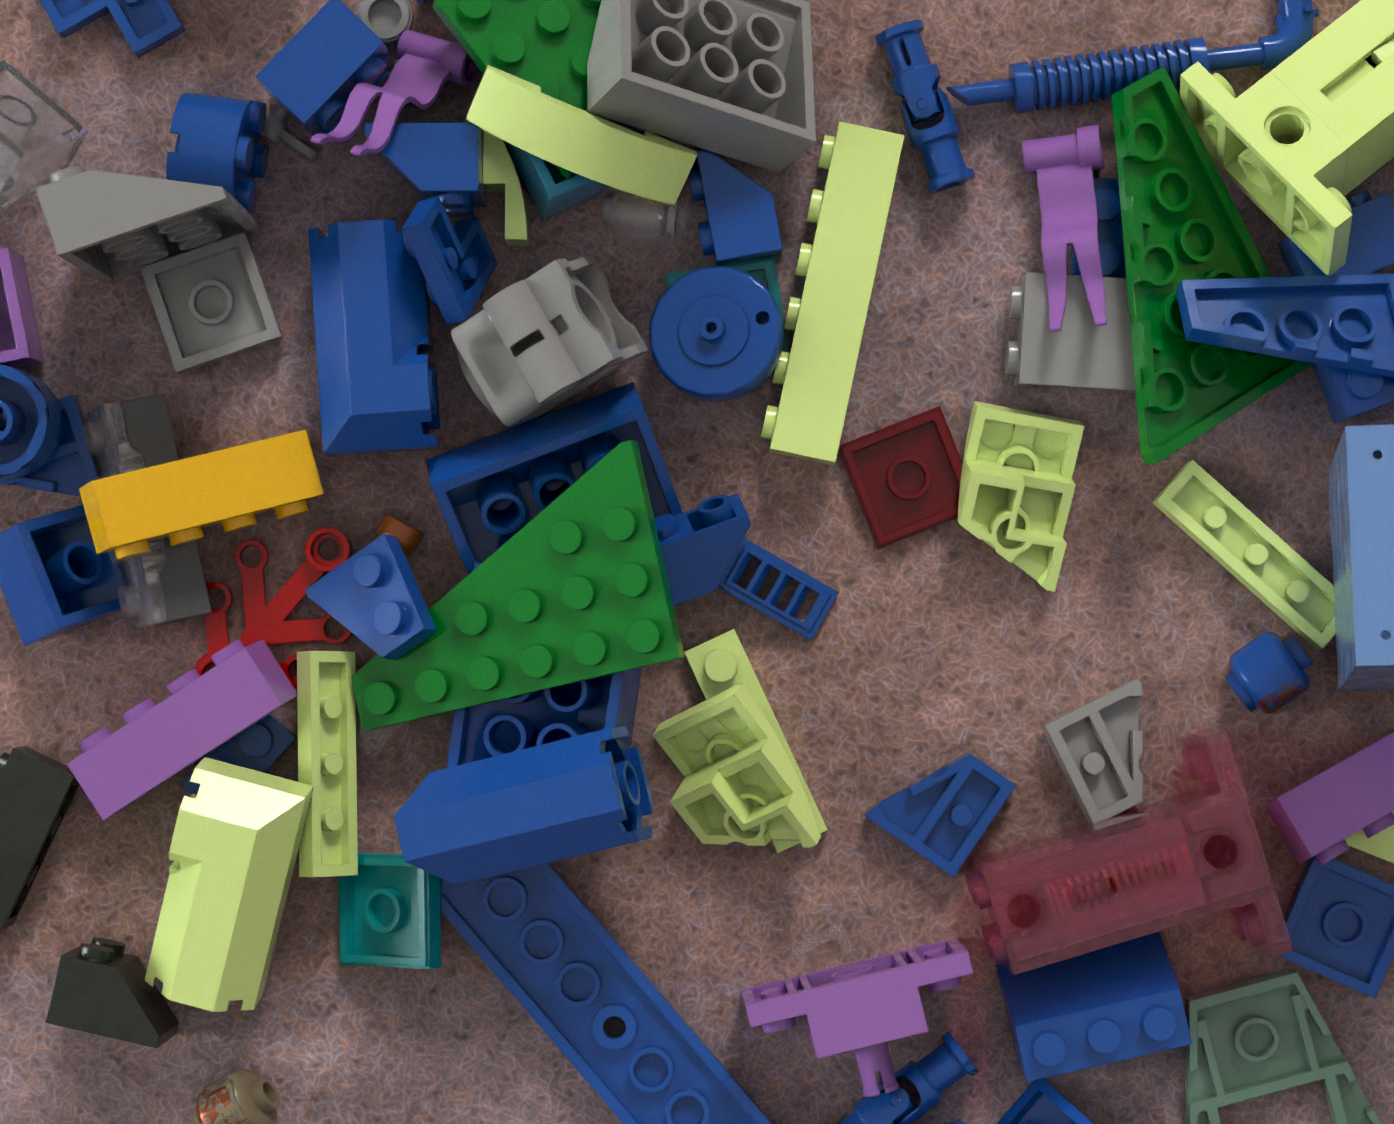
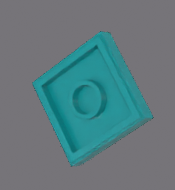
M358 852V875L338 876L339 965L415 969L441 967L440 877L404 862L403 853Z

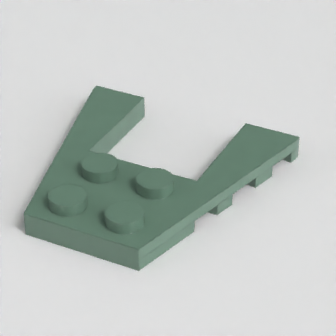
M1285 969L1185 997V1014L1192 1040L1191 1045L1185 1046L1186 1124H1221L1218 1112L1220 1107L1322 1080L1333 1124H1382L1295 969Z

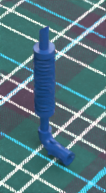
M1277 0L1280 13L1275 16L1277 33L1259 37L1258 43L1207 50L1203 37L1185 39L1183 44L1181 40L1173 41L1172 45L1170 42H1163L1161 46L1159 43H1155L1150 48L1148 45H1142L1140 49L1134 46L1129 48V52L1126 48L1118 49V54L1115 49L1108 50L1107 56L1104 51H1099L1096 53V58L1092 52L1087 53L1085 59L1082 54L1075 55L1074 61L1071 56H1065L1063 62L1060 57L1053 58L1052 64L1049 59H1043L1041 65L1038 60L1032 61L1030 67L1027 62L1009 65L1008 79L946 87V89L953 97L967 106L1012 100L1016 114L1031 112L1034 110V105L1037 110H1043L1045 104L1048 109L1055 108L1056 102L1059 107H1065L1067 101L1070 106L1077 105L1078 99L1081 104H1087L1089 98L1092 103L1098 102L1100 97L1102 101H1108L1115 92L1163 66L1175 89L1177 86L1180 90V75L1197 61L1209 73L1260 65L1262 70L1274 69L1311 40L1314 17L1319 16V10H1313L1311 0Z

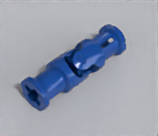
M914 20L884 30L875 36L877 46L884 47L894 75L890 81L893 92L903 98L906 97V103L904 100L901 101V113L904 118V124L913 149L920 150L930 179L926 187L928 193L933 194L964 184L976 176L974 170L967 168L964 163L956 138L960 134L955 115L947 95L938 87L940 79L937 64L930 63L920 34L924 30L922 20ZM904 45H906L911 60V65L908 64L906 55L904 53ZM945 111L943 120L937 125L922 130L914 128L913 123L933 122Z
M948 1031L942 1036L943 1043L917 1063L912 1060L894 1073L896 1081L899 1082L901 1079H906L916 1086L921 1097L918 1108L914 1106L911 1095L900 1086L895 1091L885 1093L881 1084L879 1086L880 1095L877 1098H861L854 1104L855 1111L838 1124H911L942 1101L940 1094L966 1074L973 1077L979 1070Z

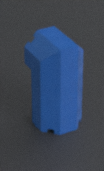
M377 219L337 222L328 225V236H325L318 227L308 229L323 454L328 457L440 449V438L435 434H429V429H440L436 363H428V354H423V351H434L430 299L422 270L416 258L408 253L404 244L403 232L396 231V220Z
M624 725L430 772L394 815L404 862L457 885L652 838V826L641 828L642 816L653 814V800L643 758L637 747L629 749L624 747L621 738L631 736Z

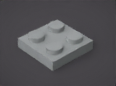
M246 232L140 268L175 371L178 374H183L284 338L249 235Z

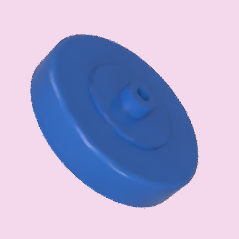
M724 266L700 268L676 280L660 297L650 321V349L661 373L684 394L709 402L734 400L758 388L775 369L784 345L783 318L772 295L762 283L750 274Z

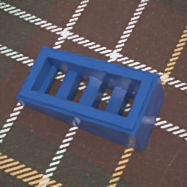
M745 538L742 540L718 585L719 589L810 640L815 636L839 593ZM754 557L761 561L745 590L736 583L750 558ZM772 567L781 573L764 601L757 597L756 593ZM791 578L800 584L785 611H782L775 607V604ZM811 589L819 595L804 622H801L794 618L807 592Z

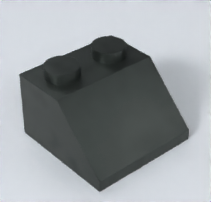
M92 938L91 944L81 943L79 947L61 955L45 1023L153 1048L160 1047L176 1035L179 1025L156 985L154 984L152 987L144 981L147 970L139 957L124 953V943L105 938Z

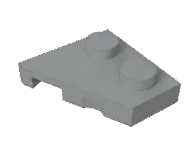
M1134 679L1040 726L1089 826H1096L1143 802V774L1139 769V759L1143 753V731H1139V697H1142V684L1139 679Z

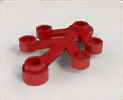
M330 527L314 531L306 541L305 553L307 559L268 605L266 602L264 568L269 562L267 547L256 540H246L237 546L234 559L236 565L241 569L245 632L239 639L245 647L261 639L264 640L266 645L318 640L339 645L340 643H345L344 641L351 637L352 632L347 628L344 635L338 639L328 636L326 624L333 618L328 613L322 618L284 621L307 595L305 590L317 582L325 572H331L351 557V542L342 531ZM326 540H335L339 544L340 553L336 559L326 561L320 555V546ZM249 546H256L262 554L260 563L255 567L246 566L242 560V553ZM221 582L206 584L207 592L213 588H219L225 593L226 600L221 608H211L212 612L205 615L208 652L197 661L194 667L200 676L216 666L211 656L230 644L226 612L233 604V593L226 584ZM297 654L289 656L285 662L278 663L291 684L297 687V680L293 679L290 674V666L297 660Z

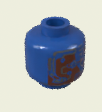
M1267 631L1230 657L1229 665L1232 672L1225 677L1250 712L1259 708L1264 713L1273 714L1309 689L1310 681L1304 669L1310 666L1312 661L1294 636L1284 642L1277 634Z

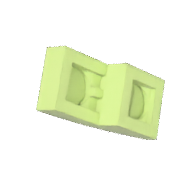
M483 129V185L486 191L505 192L507 246H529L526 204L513 161L502 139Z

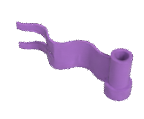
M407 29L402 33L398 41L397 58L399 61L395 64L387 82L382 87L365 82L356 84L349 95L343 115L336 128L328 134L317 133L311 137L310 141L322 145L327 142L342 143L350 140L358 131L371 103L377 97H380L373 128L368 140L363 145H355L350 150V154L360 157L367 153L377 154L390 141L399 113L405 105L420 110L427 109L436 100L446 80L469 87L477 80L481 70L456 38L450 42Z
M1099 124L1078 127L1075 134L1022 141L1026 174L1037 172L1042 218L1041 245L1048 291L1050 332L1062 331L1067 301V246L1069 245L1074 246L1095 326L1107 325L1105 290L1098 242V213L1093 170L1104 169V154Z

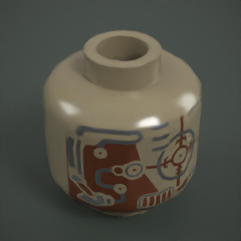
M247 1069L234 1070L207 1085L199 1093L196 1109L193 1111L194 1124H277L276 1108L280 1105L279 1094L269 1079L265 1077L260 1078L257 1074Z

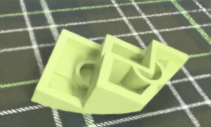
M974 401L962 463L957 521L959 525L979 540H983L994 548L1007 561L1014 563L1030 575L1044 589L1055 592L1067 546L1063 535L1076 486L1072 476L1085 426L1079 420Z
M742 682L658 725L652 736L685 777L670 803L702 844L728 845L732 842H741L747 846H766L771 840L801 841L803 848H811L818 844L821 838L819 828L796 770L774 729Z

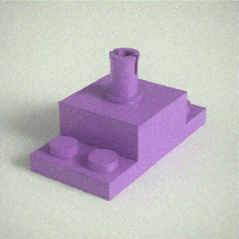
M956 938L742 989L741 993L750 1028L762 1025L764 1033L781 1031L795 1026V1017L804 1015L809 1039L817 1059L854 1050L863 1085V1095L871 1097L880 1095L875 1076L876 1071H879L885 1093H890L899 1088L887 1042L929 1032L918 987L927 985L929 992L952 989L962 984L961 976L973 974L968 950Z

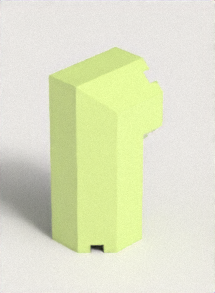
M204 757L194 768L189 781L201 784L198 793L192 794L191 797L184 795L179 808L169 850V860L174 862L169 867V878L144 981L153 987L159 979L163 982L161 994L168 1000L207 1011L225 1012L228 1010L229 1001L243 1000L241 1011L254 1010L264 993L314 786Z

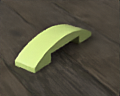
M487 65L466 115L468 121L485 131L552 164L607 186L672 205L676 204L697 157V152L648 131H645L643 135L541 93L540 86L490 65Z

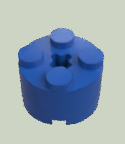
M183 93L176 105L171 123L170 133L178 134L175 153L167 152L166 179L223 187L251 214L256 200V182L253 180L254 177H265L269 153L267 145L259 144V135L263 134L266 123L267 109L265 102L200 93Z
M0 364V414L7 420V425L4 431L0 430V478L12 479L31 475L52 456L61 436L62 409L58 398L40 378L25 370Z

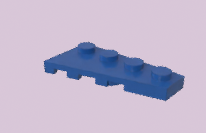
M1394 274L1181 280L1176 290L1187 341L1394 378Z

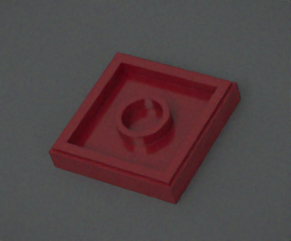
M940 406L839 446V455L877 550L958 518V501L963 462Z

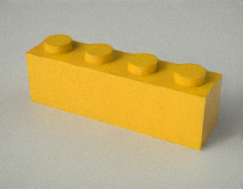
M306 430L93 480L79 488L96 553L101 554L114 550L117 560L150 552L148 542L169 537L171 546L204 538L202 528L221 523L224 533L244 529L257 524L255 515L272 510L275 511L277 520L309 511L307 501L324 494Z

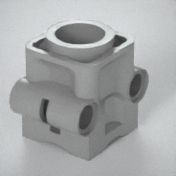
M593 255L582 256L572 261H567L566 258L552 261L525 280L516 282L490 297L483 303L482 311L451 330L452 339L458 350L459 363L468 384L482 404L497 416L503 424L509 427L543 416L574 395L588 391L587 387L604 376L609 375V377H612L619 372L620 368L649 351L635 326L627 321L615 307L610 296L608 280Z

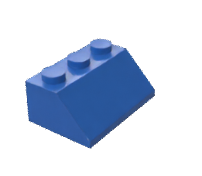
M1158 928L996 964L1020 1073L1027 1082L1192 1044L1180 988Z

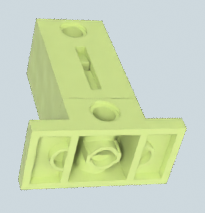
M1394 0L1359 1L1237 98L1232 86L1222 75L1218 73L1211 75L1198 61L1180 75V98L1212 161L1326 275H1332L1346 264L1353 214L1351 206L1344 196L1394 157Z

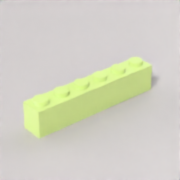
M840 121L835 137L824 135L818 168L828 169L824 191L813 189L806 221L817 223L813 244H801L795 275L805 277L801 299L790 296L784 324L785 330L794 331L790 353L782 351L775 367L772 381L774 384L783 385L778 407L767 405L761 433L762 438L771 439L769 452L828 465L836 463L905 135Z

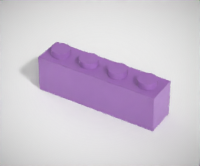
M240 639L232 642L211 656L216 666L200 676L195 668L188 671L166 686L171 696L156 705L150 697L122 715L127 725L112 734L106 726L78 744L84 753L67 763V766L102 820L123 810L297 697V691L263 639L246 647Z
M1394 732L1265 805L1266 810L1299 864L1315 856L1321 866L1350 849L1345 838L1361 829L1367 838H1370L1394 824V815L1392 813L1394 811Z

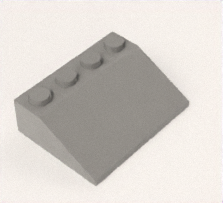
M601 0L587 62V112L780 173L816 142L810 2L806 0Z
M74 166L51 174L49 176V184L35 188L57 255L103 284L141 272V267L242 232L251 235L261 231L258 221L223 187L93 169L84 172L82 166Z

